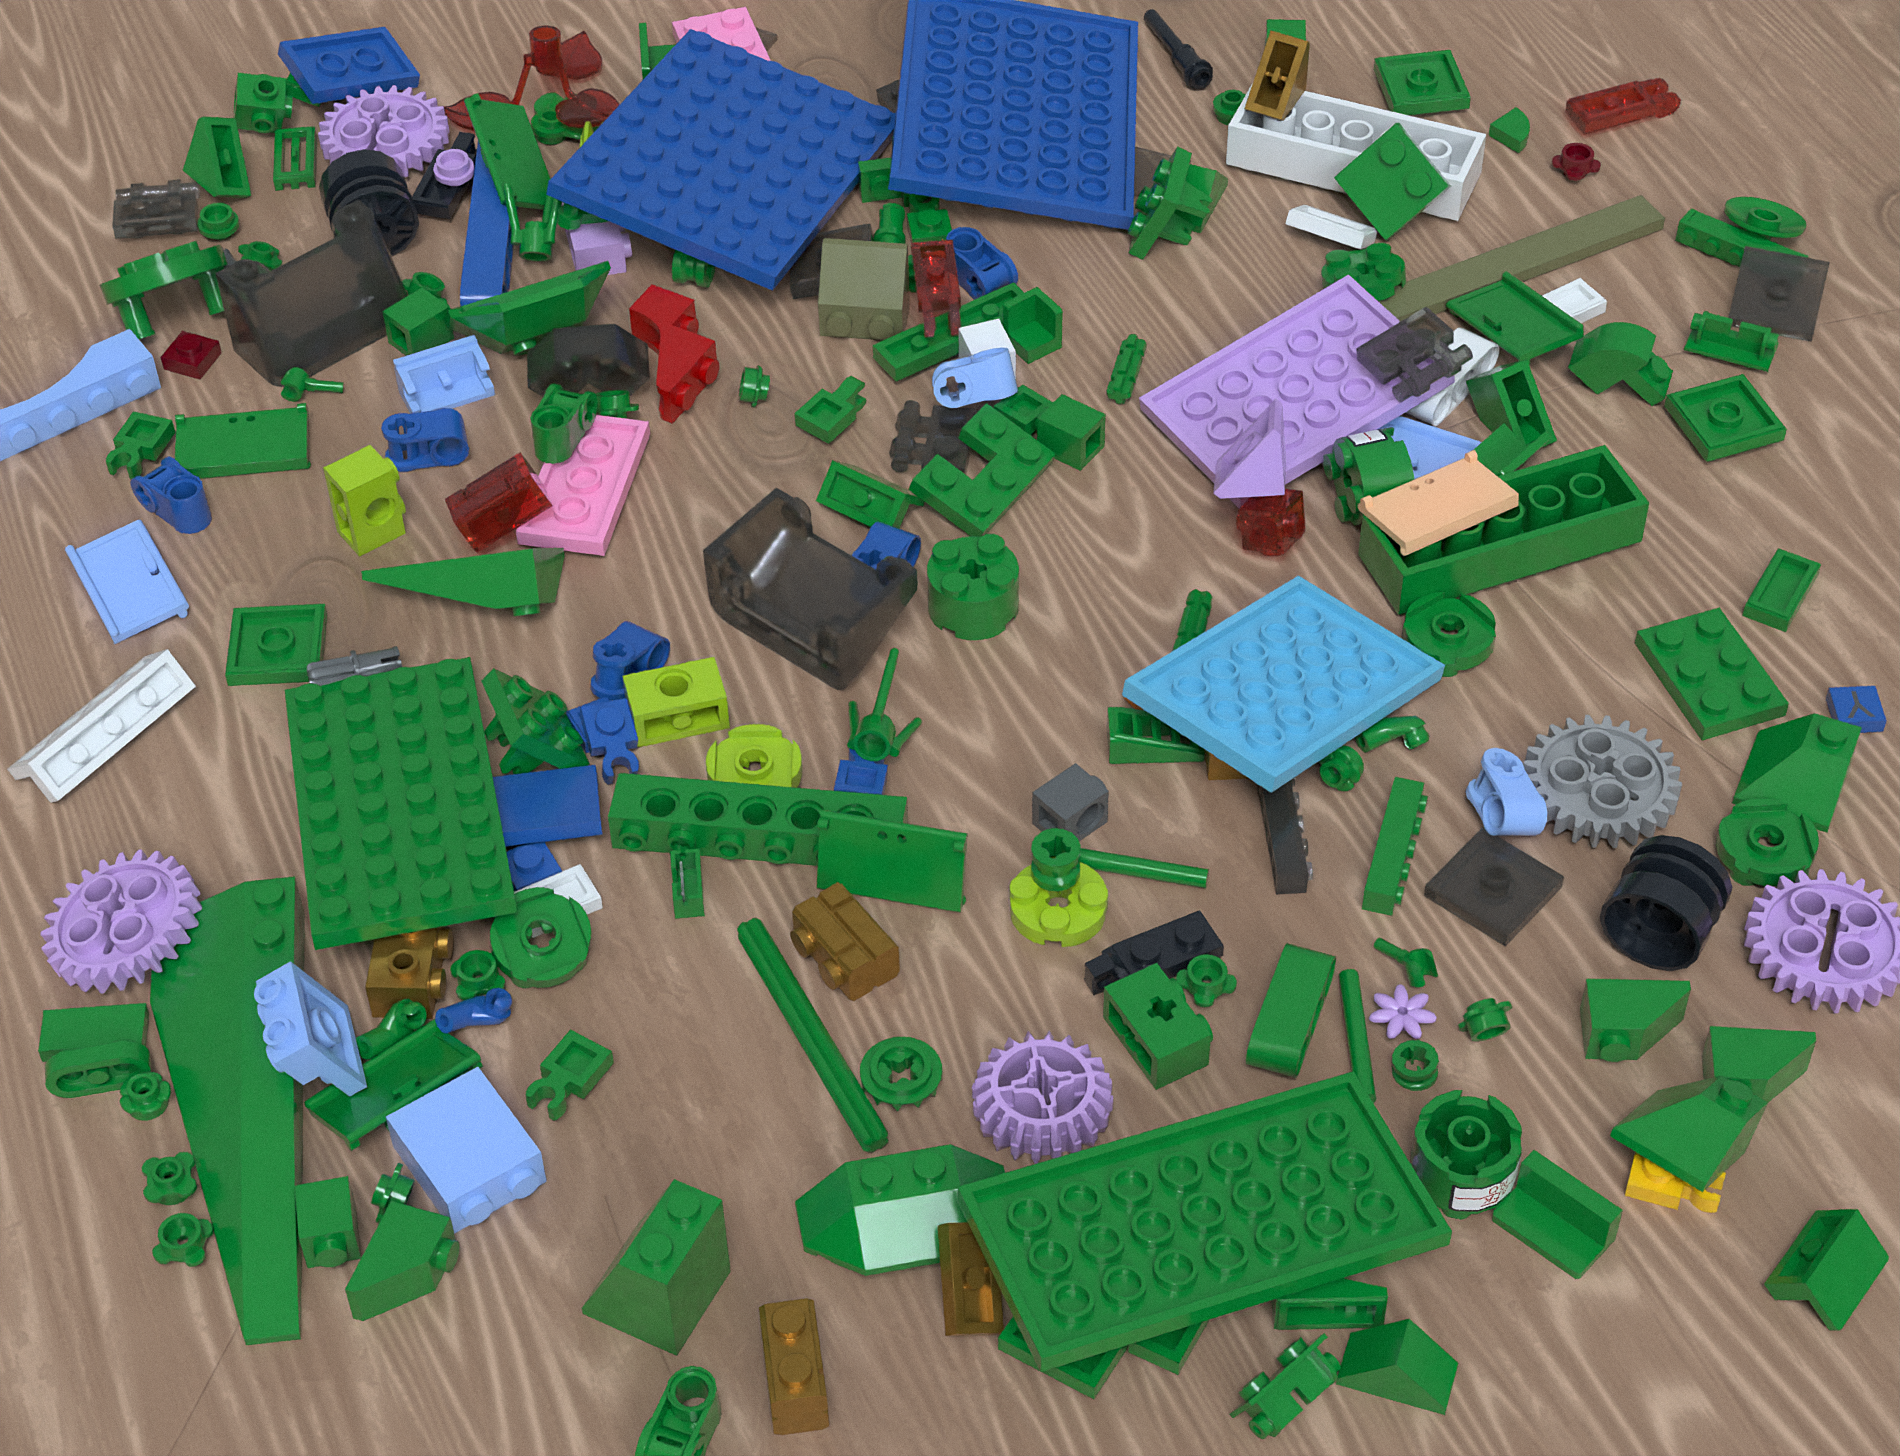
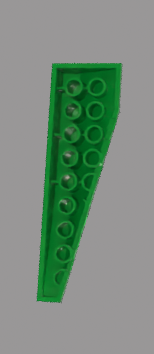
M293 876L245 881L199 902L202 905V910L193 914L199 925L185 930L191 939L190 943L176 944L174 946V950L179 956L177 959L164 957L160 960L162 972L157 973L151 969V1008L246 1346L301 1339L302 1248L298 1235L294 1185L302 1184L303 1085L286 1072L281 1073L277 1071L271 1064L266 1053L267 1044L263 1040V1031L266 1026L259 1017L257 1011L259 1003L254 998V990L257 986L256 981L290 961L304 971L305 912L296 878Z

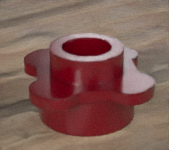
M1583 143L1567 144L1563 147L1561 155H1556L1552 158V166L1561 169L1568 179L1574 181L1581 180L1590 172L1597 173L1601 167V163L1594 159L1593 149Z

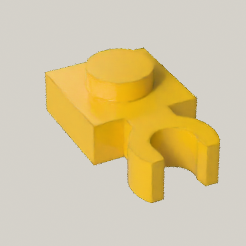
M1635 1152L1625 1196L1678 1210L1680 1199L1684 1198L1690 1200L1694 1207L1703 1212H1717L1721 1195L1710 1193L1706 1190L1701 1192ZM1724 1172L1709 1187L1722 1190L1726 1173Z

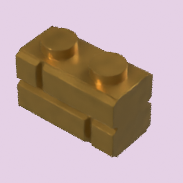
M837 882L821 891L818 897L812 896L794 907L792 911L793 930L790 932L792 943L802 957L806 958L811 955L818 963V969L823 981L830 989L835 990L839 987L848 999L854 1002L871 992L874 986L880 987L897 977L900 972L899 947L842 883Z
M805 1298L764 1304L759 1307L773 1432L777 1435H788L824 1430V1428L829 1427V1415L814 1300Z

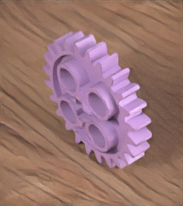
M395 85L390 88L389 92H383L380 86H376L374 94H368L367 91L362 89L360 90L361 97L357 99L350 95L345 96L346 105L334 103V112H325V121L319 122L320 132H318L321 150L323 151L324 159H330V164L348 152L362 149L381 151L396 161L405 177L409 176V168L413 167L416 170L422 171V162L431 163L437 150H444L443 144L449 143L448 133L450 131L444 107L438 106L436 98L427 100L426 92L424 91L413 96L411 87H408L402 93L397 91Z
M141 849L129 861L124 853L121 852L118 854L114 865L109 866L104 859L100 860L99 871L95 874L84 869L81 872L84 881L80 885L67 883L65 886L70 895L67 898H55L53 900L59 912L45 915L44 919L50 927L41 931V936L46 941V944L41 948L48 957V963L59 977L62 976L70 987L77 983L83 992H87L94 985L100 994H103L111 982H114L117 988L122 991L126 987L128 978L134 976L139 984L144 983L146 970L151 968L155 972L160 973L162 972L160 960L164 957L170 959H177L179 957L174 950V946L176 944L190 943L191 939L185 930L199 925L193 914L202 910V905L197 900L201 893L185 866H180L173 856L164 859L160 851H155L147 858Z
M1819 869L1816 880H1810L1807 874L1801 870L1798 871L1795 884L1785 876H1781L1777 888L1766 885L1762 898L1755 897L1751 912L1748 913L1744 928L1747 931L1744 946L1751 948L1748 959L1749 963L1761 964L1758 974L1760 979L1776 978L1773 988L1774 992L1777 993L1786 988L1793 990L1791 1002L1797 1003L1803 996L1809 997L1812 1010H1817L1822 1001L1829 1002L1834 1013H1839L1842 1002H1847L1855 1012L1860 1011L1863 999L1873 1006H1878L1882 994L1892 997L1897 983L1900 984V917H1895L1898 904L1896 902L1882 904L1880 900L1883 890L1881 889L1869 894L1863 891L1865 880L1862 878L1853 886L1846 884L1844 872H1840L1836 880L1832 881L1828 880L1823 869ZM1830 909H1835L1839 914L1831 944V954L1827 964V971L1821 972L1818 966L1826 937V926L1830 916Z

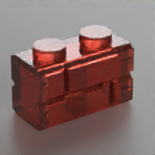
M521 452L469 483L465 489H460L445 498L453 522L476 553L553 506L542 481Z

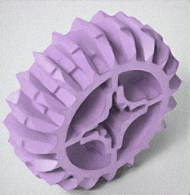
M1050 1030L1044 1039L1035 1040L1028 1031L1024 1042L1020 1044L1008 1037L1004 1050L992 1048L988 1056V1062H980L977 1078L972 1085V1098L975 1099L973 1101V1114L976 1117V1121H980V1130L983 1132V1137H993V1144L997 1151L1011 1146V1154L1014 1160L1024 1153L1031 1154V1159L1035 1164L1039 1162L1041 1155H1050L1054 1159L1061 1157L1064 1151L1070 1154L1081 1151L1082 1144L1094 1147L1095 1141L1098 1139V1132H1105V1128L1108 1126L1110 1111L1113 1110L1112 1080L1109 1077V1073L1104 1072L1105 1066L1102 1063V1058H1091L1088 1044L1074 1048V1042L1070 1035L1061 1042L1054 1041Z

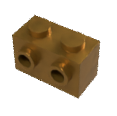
M442 926L374 939L365 984L372 1018H384L394 1003L403 999H410L412 1002H420L425 1007L426 1019H433L436 999H443L445 996L446 973L445 969L442 968L444 958L450 959L452 956L453 933L451 928Z

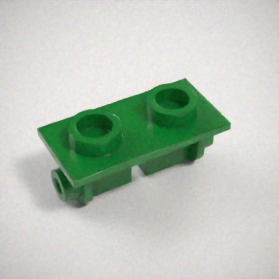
M1704 311L1703 314L1694 313L1690 326L1692 330L1684 350L1768 372L1779 344V334L1773 333L1771 327L1766 328L1742 321L1738 332L1731 330L1733 323L1731 318L1712 314L1708 311Z
M1323 1333L1308 1344L1301 1337L1290 1344L1275 1358L1282 1367L1271 1377H1268L1262 1371L1238 1392L1244 1401L1229 1415L1234 1418L1246 1411L1252 1418L1249 1422V1427L1258 1438L1265 1439L1268 1435L1276 1437L1288 1423L1303 1411L1302 1407L1291 1396V1391L1295 1390L1305 1404L1308 1405L1338 1379L1337 1372L1341 1369L1339 1361L1331 1353L1325 1352L1322 1354L1317 1348L1328 1338L1326 1334Z

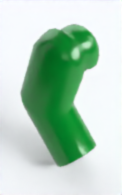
M1400 716L1381 719L1357 735L1355 740L1358 747L1364 753H1367L1400 736L1403 737L1405 746L1408 749H1413L1428 742L1430 735L1423 726L1426 724L1423 719L1418 716Z
M403 999L394 1003L376 1028L356 1038L360 1056L366 1060L371 1059L413 1033L415 1029L422 1027L427 1017L425 1007L420 1002H412L410 999Z

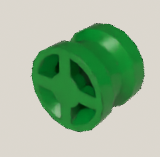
M675 250L672 261V279L674 282L681 284L687 281H694L697 286L708 288L713 280L716 266Z
M1051 828L1040 832L1032 841L1031 857L1033 860L1031 863V876L1040 888L1059 892L1071 888L1080 878L1079 859L1081 844L1072 832Z

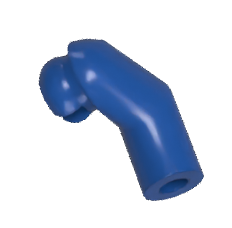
M502 988L490 989L486 996H476L437 1010L435 1014L436 1025L443 1033H450L468 1026L499 1025L511 1014L512 996Z

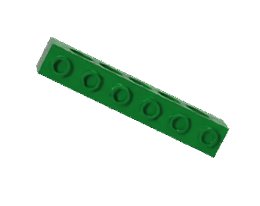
M619 773L608 814L612 848L626 849L633 852L650 851L662 853L680 850V855L685 856V849L700 848V856L720 857L727 860L744 859L767 861L775 864L790 863L818 866L819 829L817 828V823L822 809L908 824L907 797Z

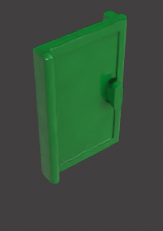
M478 93L464 99L481 147L482 158L485 166L489 169L501 204L506 205L503 183L509 182L517 207L544 210L548 181L551 178L524 106L482 100Z
M1507 271L1502 274L1501 281L1446 303V307L1453 316L1462 318L1518 361L1527 359L1529 365L1531 358L1584 338L1583 324Z
M306 403L297 404L295 408L185 417L184 414L175 415V460L183 468L200 479L309 469L311 466L308 460L309 411Z
M821 810L817 823V828L819 829L817 888L827 889L839 882L851 894L961 912L963 905L966 903V897L963 893L968 833Z
M435 1019L362 1064L367 1084L366 1088L352 1096H348L335 1085L330 1084L305 1100L304 1105L312 1117L343 1139L349 1150L353 1151L361 1146L358 1139L386 1122V1116L436 1090L468 1068L473 1070L476 1067L482 1068L483 1065L478 1052L449 1033L440 1031Z

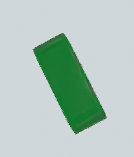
M1289 943L1285 944L1251 1034L1246 1054L1247 1065L1293 1078L1298 1077L1331 986L1336 956Z

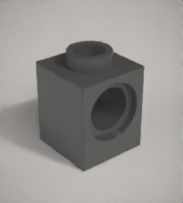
M1075 763L1032 792V824L1041 832L1051 828L1070 831L1081 841L1108 822L1109 791L1101 779L1095 775H1089Z

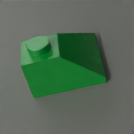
M1813 713L1759 730L1732 804L1736 805L1744 800L1754 798L1779 800L1788 804L1786 811L1794 813L1799 818L1802 812L1812 821L1816 830L1827 833L1853 760L1862 727Z
M1717 1076L1657 1090L1613 1127L1610 1137L1703 1192L1746 1152L1768 1102L1754 1095L1752 1090L1745 1084L1729 1080L1723 1076Z

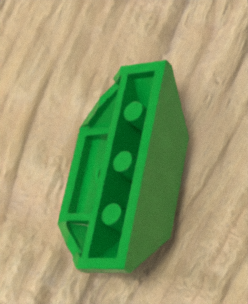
M607 260L477 302L449 309L444 317V322L447 328L465 337L474 335L477 343L499 354L513 351L514 356H520L536 350L538 342L550 338L553 339L554 344L570 340L578 335L576 330H579L586 321L611 269L610 264Z
M952 1144L845 1162L795 1201L804 1252L814 1256L819 1254L834 1264L864 1276L940 1263L938 1225L945 1223H968L957 1201L958 1186L1005 1173L1004 1165Z

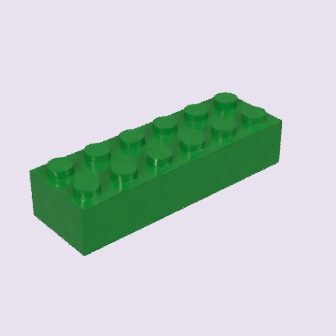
M1602 445L1498 476L1519 493L1517 507L1406 556L1400 553V545L1363 515L1358 555L1397 614L1400 615L1407 613L1408 607L1415 600L1426 594L1445 592L1444 598L1460 597V593L1470 594L1642 542L1650 503L1607 446Z

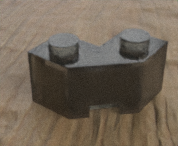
M616 324L554 328L527 353L528 388L544 397L549 385L553 383L560 384L563 390L575 393L580 392L589 383L601 391L628 390L631 396L650 379L648 344Z

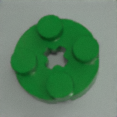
M1373 243L1366 249L1349 252L1346 250H1333L1326 254V264L1321 270L1323 289L1350 275L1377 301L1395 295L1394 287L1400 284L1403 288L1406 284L1405 262L1400 256L1392 253L1391 246L1386 243Z
M1433 592L1418 598L1408 607L1401 638L1443 663L1445 668L1442 677H1452L1457 675L1459 670H1467L1480 665L1491 655L1496 639L1495 617L1484 603L1470 595L1460 593V599L1444 598L1445 592ZM1441 628L1447 631H1452L1456 629L1458 630V633L1454 635L1445 634L1441 632Z
M1769 798L1744 800L1733 806L1731 814L1725 818L1723 817L1720 822L1716 837L1718 855L1724 865L1730 869L1731 878L1743 886L1754 884L1777 886L1781 876H1785L1795 883L1798 871L1802 870L1807 876L1809 875L1810 868L1815 861L1818 851L1819 837L1812 821L1802 812L1799 818L1794 813L1786 811L1788 804L1779 800ZM1767 837L1770 843L1779 845L1775 847L1764 846L1759 843V838Z
M545 887L529 888L515 893L517 913L496 916L490 929L491 953L496 960L498 968L510 977L513 984L524 989L552 987L571 979L586 965L591 944V925L585 910L570 896L568 900L562 895L554 894L553 889ZM541 927L544 934L553 933L555 938L549 940V946L539 948L537 945H531L528 942L532 938V930L534 928Z

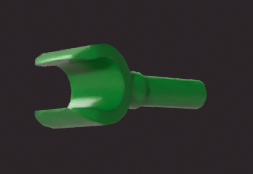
M298 367L289 369L280 382L282 385H285L281 391V396L293 402L300 400L305 390L343 393L344 382L316 380L310 378L307 372Z
M1377 938L1374 942L1376 950L1405 966L1410 986L1418 988L1425 986L1423 975L1438 977L1434 957L1429 949L1420 948L1409 952L1382 938Z

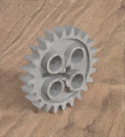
M1585 715L1583 725L1578 726L1569 717L1566 718L1564 730L1551 724L1549 725L1548 736L1538 734L1534 747L1528 746L1523 766L1536 790L1545 800L1547 822L1551 820L1556 821L1553 833L1557 835L1569 829L1573 831L1572 842L1574 843L1585 835L1590 836L1592 847H1597L1600 838H1607L1612 848H1617L1619 837H1625L1632 845L1637 844L1639 832L1648 838L1654 837L1656 826L1665 828L1669 815L1675 814L1682 782L1678 781L1681 771L1680 767L1672 766L1673 752L1660 753L1663 743L1661 739L1647 742L1645 739L1648 729L1642 728L1635 733L1630 732V721L1628 720L1623 721L1619 727L1612 726L1610 716L1606 715L1602 724H1595L1590 715Z

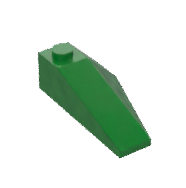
M532 548L364 570L361 573L362 580L494 609L512 608L513 616L541 613L540 604L554 603L556 601L565 555L564 548Z

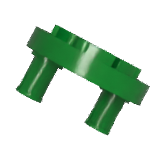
M193 241L165 250L162 254L156 253L126 263L124 266L117 268L120 277L99 285L106 304H112V307L117 306L126 330L130 329L138 339L155 334L141 299L145 297L144 293L192 278L193 281L198 280L209 309V315L235 307L221 272L225 270L224 266L228 265L221 244L200 250L197 241Z

